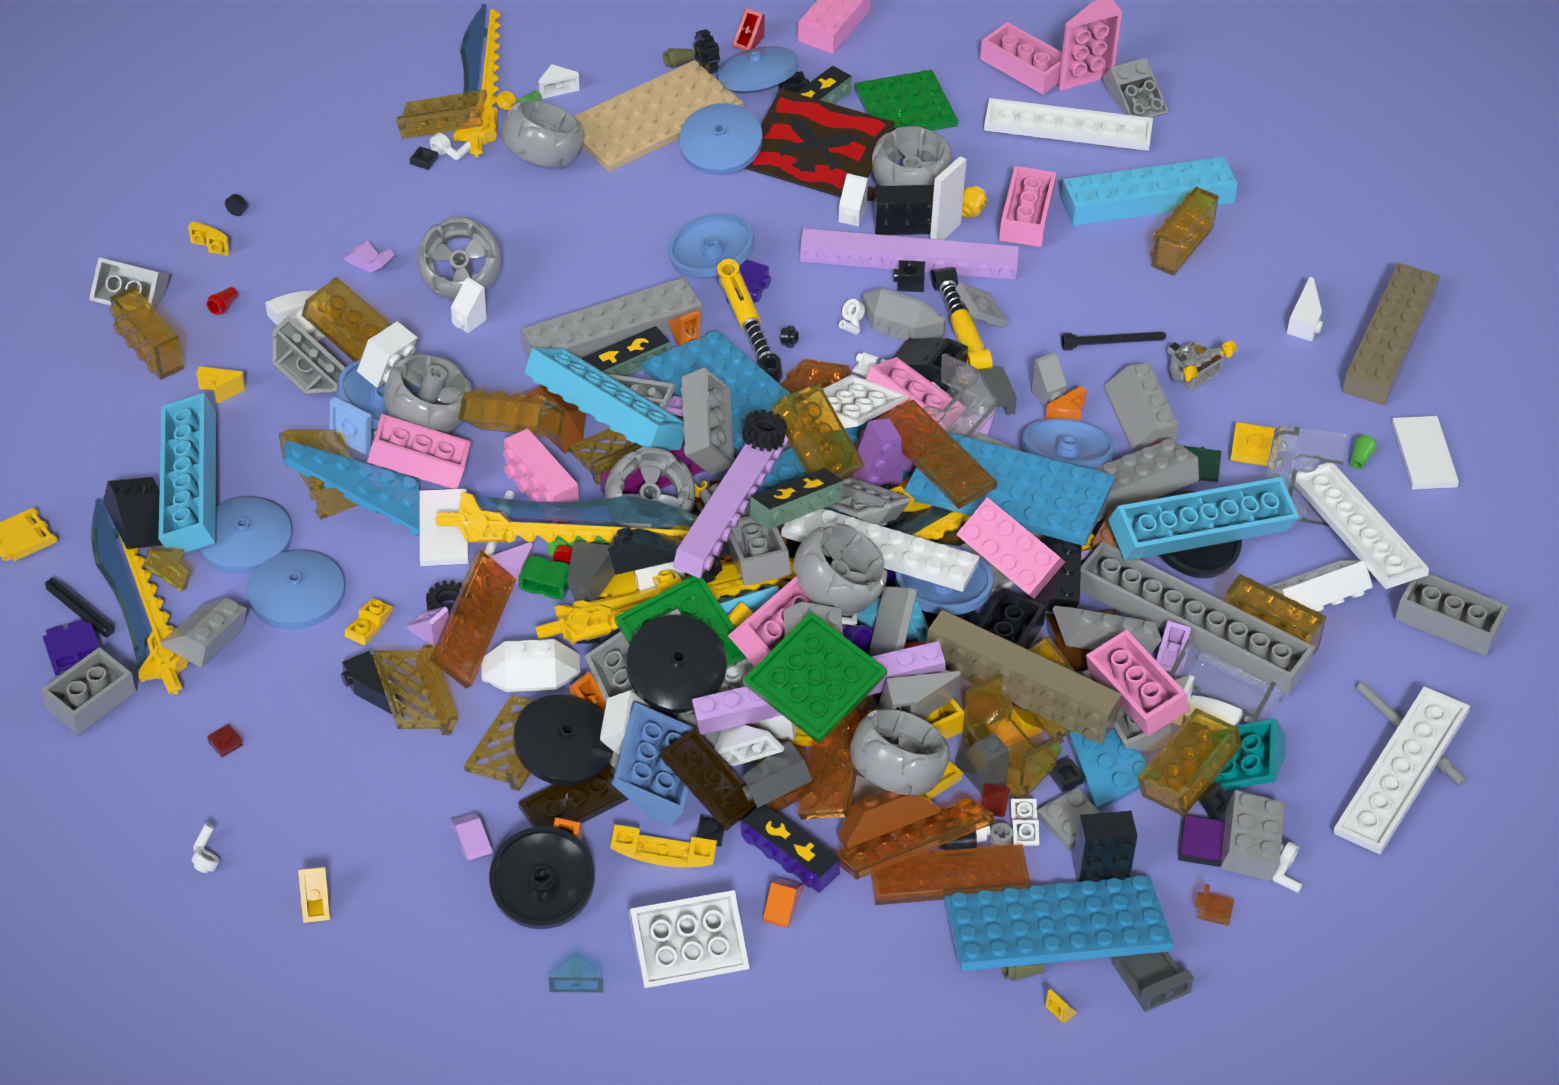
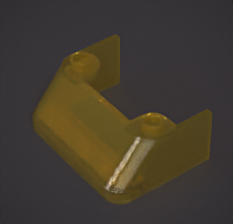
M999 673L967 689L963 735L970 747L993 733L1002 740L1010 750L1005 788L1015 799H1023L1056 767L1060 741L1056 737L1039 747L1032 743L1011 719L1013 705L1011 700L1001 693L1003 676Z

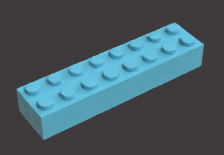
M1223 156L1063 179L1061 200L1072 225L1076 226L1234 203L1238 183Z
M532 348L524 373L532 377L533 382L548 387L547 390L549 392L561 395L565 402L577 405L580 411L593 415L594 420L606 423L610 426V430L622 433L626 436V440L638 443L642 446L641 448L655 447L669 452L670 450L681 449L685 438L683 420L564 348Z
M205 393L161 406L159 540L171 557L216 543V410Z
M1282 477L1120 505L1109 517L1108 522L1124 560L1129 561L1285 532L1299 519V515Z

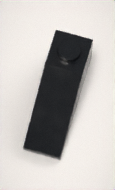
M370 651L342 662L343 672L341 673V678L346 687L350 686L355 695L397 718L403 717L402 702Z

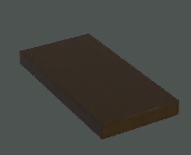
M693 728L660 752L659 756L725 831L729 830L757 808L753 800L748 802L743 793L742 787L745 786V783L696 728Z
M609 763L598 777L587 783L575 786L554 784L518 802V806L533 827H554L555 817L578 821L582 824L629 799L612 785L615 769Z

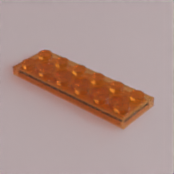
M911 400L875 419L889 418L901 436L902 453L958 509L997 488V481L915 400Z
M482 550L477 552L473 558L430 657V661L466 689L473 685L516 582L514 576Z
M872 695L866 696L820 744L812 740L807 768L813 781L803 785L798 810L801 820L849 816L858 772L850 757V743L858 724L869 713Z
M965 798L959 800L953 806L940 808L941 812L851 848L845 846L841 851L834 854L840 858V867L857 880L994 824V815L972 798Z
M1023 844L871 856L868 858L875 905L944 900V896H952L958 892L975 894L982 890L997 892L1004 891L1006 888L1019 890L1031 887Z

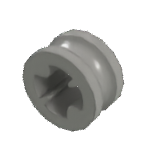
M1006 823L994 824L990 829L989 841L991 845L998 849L1009 847L1012 843V828ZM998 834H1003L1004 838H999Z

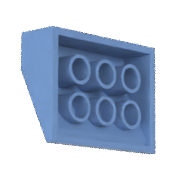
M634 702L612 785L648 817L672 826L684 811L689 789L662 760L659 754L663 749L694 727Z

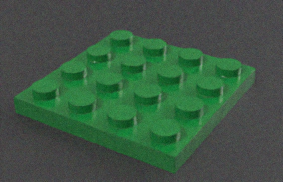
M932 69L855 83L854 90L866 114L894 121L895 125L893 128L918 126L935 131L958 126V119Z
M692 576L614 618L616 625L630 645L635 631L649 621L678 609L682 616L691 617L704 623L718 636L726 653L727 669L747 659L728 637L735 630V627L702 576L701 578Z
M810 611L743 679V685L820 744L887 675V669Z

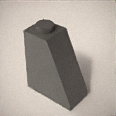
M575 541L573 544L567 584L575 601L583 600L589 602L597 600L614 577L615 571L608 551L609 545Z
M993 733L974 743L956 760V765L981 795L986 798L1005 788L1010 750Z
M791 741L782 745L784 747L783 752L766 757L742 776L745 786L742 787L743 793L748 802L753 800L757 808L813 781L804 759Z

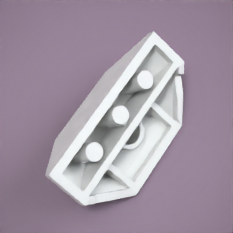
M555 639L504 641L481 658L482 681L489 682L505 692L557 690L569 683L573 678L580 676V654Z

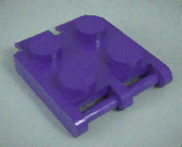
M81 619L68 623V629L64 630L63 625L46 630L47 635L42 637L55 676L60 675L61 671L70 669L99 648L91 622L86 624L85 620Z

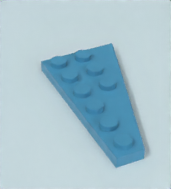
M291 441L285 443L283 464L308 478L312 476L324 482L323 486L330 490L332 487L344 493L343 497L374 514L382 513L391 518L389 522L396 526L400 523L410 529L409 533L417 536L420 531L418 478Z
M1112 728L1102 745L1095 741H1090L1085 736L1072 730H1067L1077 764L1085 776L1086 789L1088 794L1090 793L1093 805L1098 810L1156 781L1158 776L1138 750L1124 747L1114 728Z

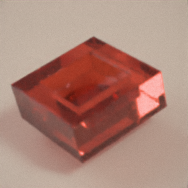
M229 724L207 736L208 743L222 758L243 746L242 738Z

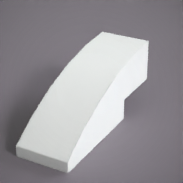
M318 290L289 293L265 302L267 316L276 325H279L288 315L292 317L302 309L318 316L336 307L334 300L325 291Z

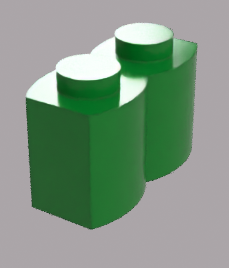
M528 556L518 576L519 588L528 593L543 594L552 599L563 600L569 590L567 579L570 565L565 562H550L541 556Z

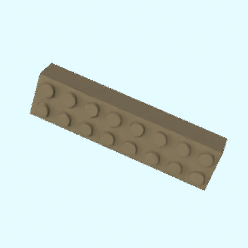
M1397 263L1346 373L1343 393L1386 406L1436 294L1440 275Z
M941 610L928 629L926 644L939 641L945 660V669L951 672L960 671V677L973 683L975 686L995 693L1000 698H1005L1023 709L1039 714L1042 718L1062 725L1065 729L1072 730L1085 736L1088 740L1095 741L1101 745L1114 727L1121 693L944 610Z

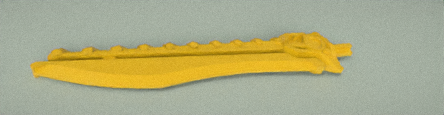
M789 558L791 575L783 576L779 579H770L744 586L734 563L728 562L721 564L723 570L716 576L714 581L706 584L717 600L723 595L736 596L741 590L745 589L755 591L762 584L775 585L780 582V579H794L797 576L793 568L794 558ZM686 576L684 578H681V580L684 581L690 577ZM655 587L589 602L583 600L575 601L573 606H555L554 609L558 621L535 627L537 638L539 640L562 633L563 638L573 645L578 641H587L608 635L612 629H618L614 621L617 615L656 596L658 592Z

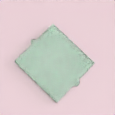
M1184 446L1198 457V482L1202 480L1218 483L1221 451L1205 449V447Z

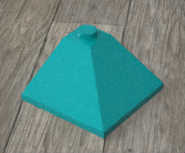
M1277 719L1205 731L1201 792L1204 793L1212 783H1220L1223 790H1230L1276 781L1286 756V735Z

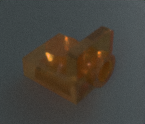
M1205 884L1204 892H1198L1195 907L1200 908L1198 919L1229 926L1234 899L1210 894V885Z

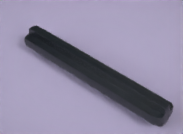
M51 577L45 582L46 590L80 618L84 619L86 623L91 622L92 627L103 637H109L110 634L114 633L113 625L56 578Z

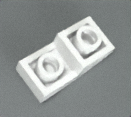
M1192 695L1188 704L1189 711L1184 713L1186 720L1210 723L1211 728L1216 730L1237 726L1243 711L1219 700Z
M1011 799L1010 814L1013 846H1039V821L1037 820L1036 799Z

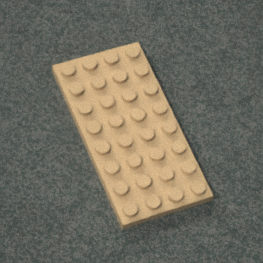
M694 60L587 109L574 117L580 122L584 131L581 147L608 172H611L678 140L684 122L697 110L719 103H729L743 107V101L729 89L724 88L713 75L709 74L706 69Z

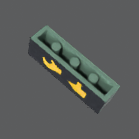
M831 66L796 93L836 104L851 92L852 76L835 66Z
M654 326L581 359L604 373L630 376L642 370V361L649 360L652 356L663 352H668L670 350V341Z
M826 468L753 495L751 496L749 517L767 530L842 501L843 480Z

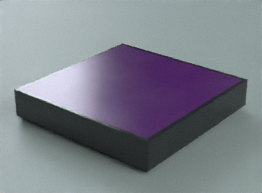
M1184 814L1179 861L1220 867L1225 821Z

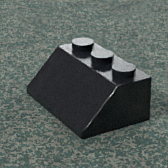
M1052 537L1041 539L1040 541L1061 557L1065 563L1035 599L1028 594L1027 598L1045 604L1046 611L1053 612L1054 606L1077 608L1080 602L1082 545Z

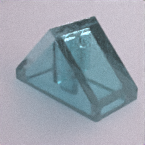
M575 951L549 972L550 992L603 993V973L580 952Z

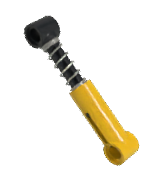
M725 259L717 267L720 285L726 293L741 329L746 331L747 337L750 338L749 342L753 345V351L756 352L758 366L775 381L779 382L783 376L781 359L770 351L771 346L766 343L768 339L764 338V331L760 329L761 318L740 273L739 264L733 259Z
M955 267L932 270L931 281L933 289L942 293L950 313V322L959 343L968 346L967 372L992 369L990 350L988 348L985 349L975 322L968 314V310L964 309L965 305L960 301L959 294L955 289L958 285Z

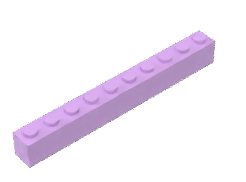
M803 228L800 262L894 270L898 269L899 260L925 261V272L931 273L934 269L955 267L957 275L1016 280L1019 246Z
M787 423L784 443L781 447H778V450L772 448V451L767 452V449L764 448L763 451H759V447L753 449L752 444H745L677 548L673 568L701 578L705 570L709 571L711 569L714 556L718 557L722 550L723 541L728 542L732 533V527L736 528L739 524L741 513H746L751 496L757 494L758 486L762 487L767 477L766 473L770 474L772 472L775 460L779 461L781 458L783 447H788L792 434H789L790 423Z
M939 641L871 657L887 669V675L868 695L881 693L886 678L897 675L905 677L914 676L919 673L934 674L945 671V660ZM747 687L692 699L701 735L783 716Z

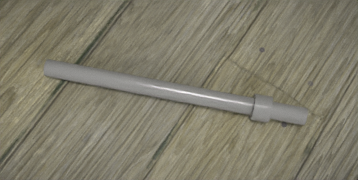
M1364 682L1359 683L1356 689L1398 728L1403 719ZM1441 756L1435 767L1442 774H1447L1459 786L1462 785L1466 778L1453 767L1454 763L1446 756Z

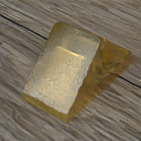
M150 547L147 551L143 567L180 592L187 588L192 570L181 563L184 555L183 549Z

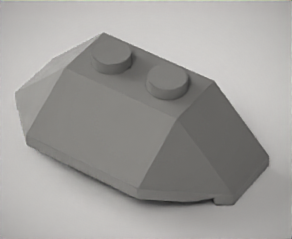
M885 288L863 293L864 315L873 331L905 342L909 338H942L945 335L946 318L939 315L924 301Z
M288 315L272 330L273 366L304 395L337 393V383L345 367Z
M607 374L663 409L668 406L676 387L673 383Z
M854 477L842 479V501L829 507L857 517L859 520L885 526L887 522L899 517L909 504L910 497Z

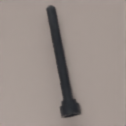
M1146 332L1079 337L1072 333H1062L1061 347L1063 351H1069L1077 348L1078 345L1161 341L1166 339V333Z

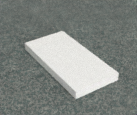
M961 156L935 178L930 239L944 240L961 225L967 159Z
M1438 416L1393 418L1391 424L1412 490L1458 487L1459 481Z
M467 489L420 491V566L468 564V542L464 539L459 526H437L435 521L437 512H459L460 493H467Z

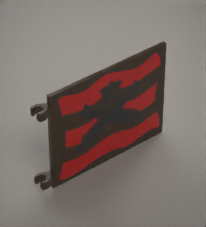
M780 89L761 124L763 134L762 148L754 161L744 169L841 198L847 174L868 178L872 171V154L877 141L884 134L890 133L897 128H893L895 125L894 121ZM868 186L867 201L870 202L874 200L875 189L871 186Z

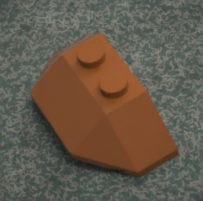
M539 386L528 389L508 400L509 404L564 454L583 443L586 413L580 411L577 405L565 402L561 395L549 392L547 390L548 387Z
M887 790L877 795H868L848 809L837 835L838 840L847 848H851L940 813L941 809L931 799L923 795L909 796Z

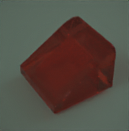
M984 784L980 813L1005 817L1010 788Z

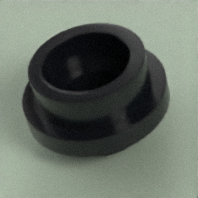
M788 326L781 331V343L788 348H793L798 343L799 333L794 326Z

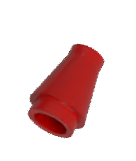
M228 287L223 291L210 295L206 306L214 315L224 314L231 303L238 297V293L233 287Z

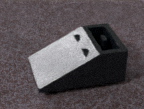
M909 338L892 359L898 357L931 383L934 382L946 392L948 385L951 384V376L960 374L967 365L968 346L949 338Z

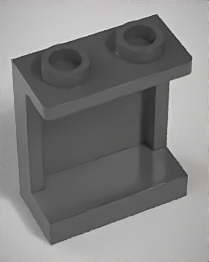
M1003 367L951 376V384L947 388L948 395L965 407L961 415L962 421L968 419L970 412L1002 406L1006 415L1015 414L1017 397Z
M1168 952L1113 957L1112 965L1144 1012L1191 993L1193 975L1188 969L1181 972Z

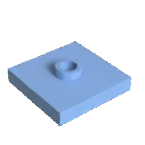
M334 397L330 400L329 437L367 455L371 449L372 415Z

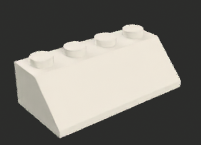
M1339 560L1261 588V593L1279 617H1289L1290 620L1302 618L1304 612L1310 611L1313 613L1323 610V605L1343 603L1345 597L1351 596V598L1362 596L1365 594L1364 590L1373 588L1364 560Z

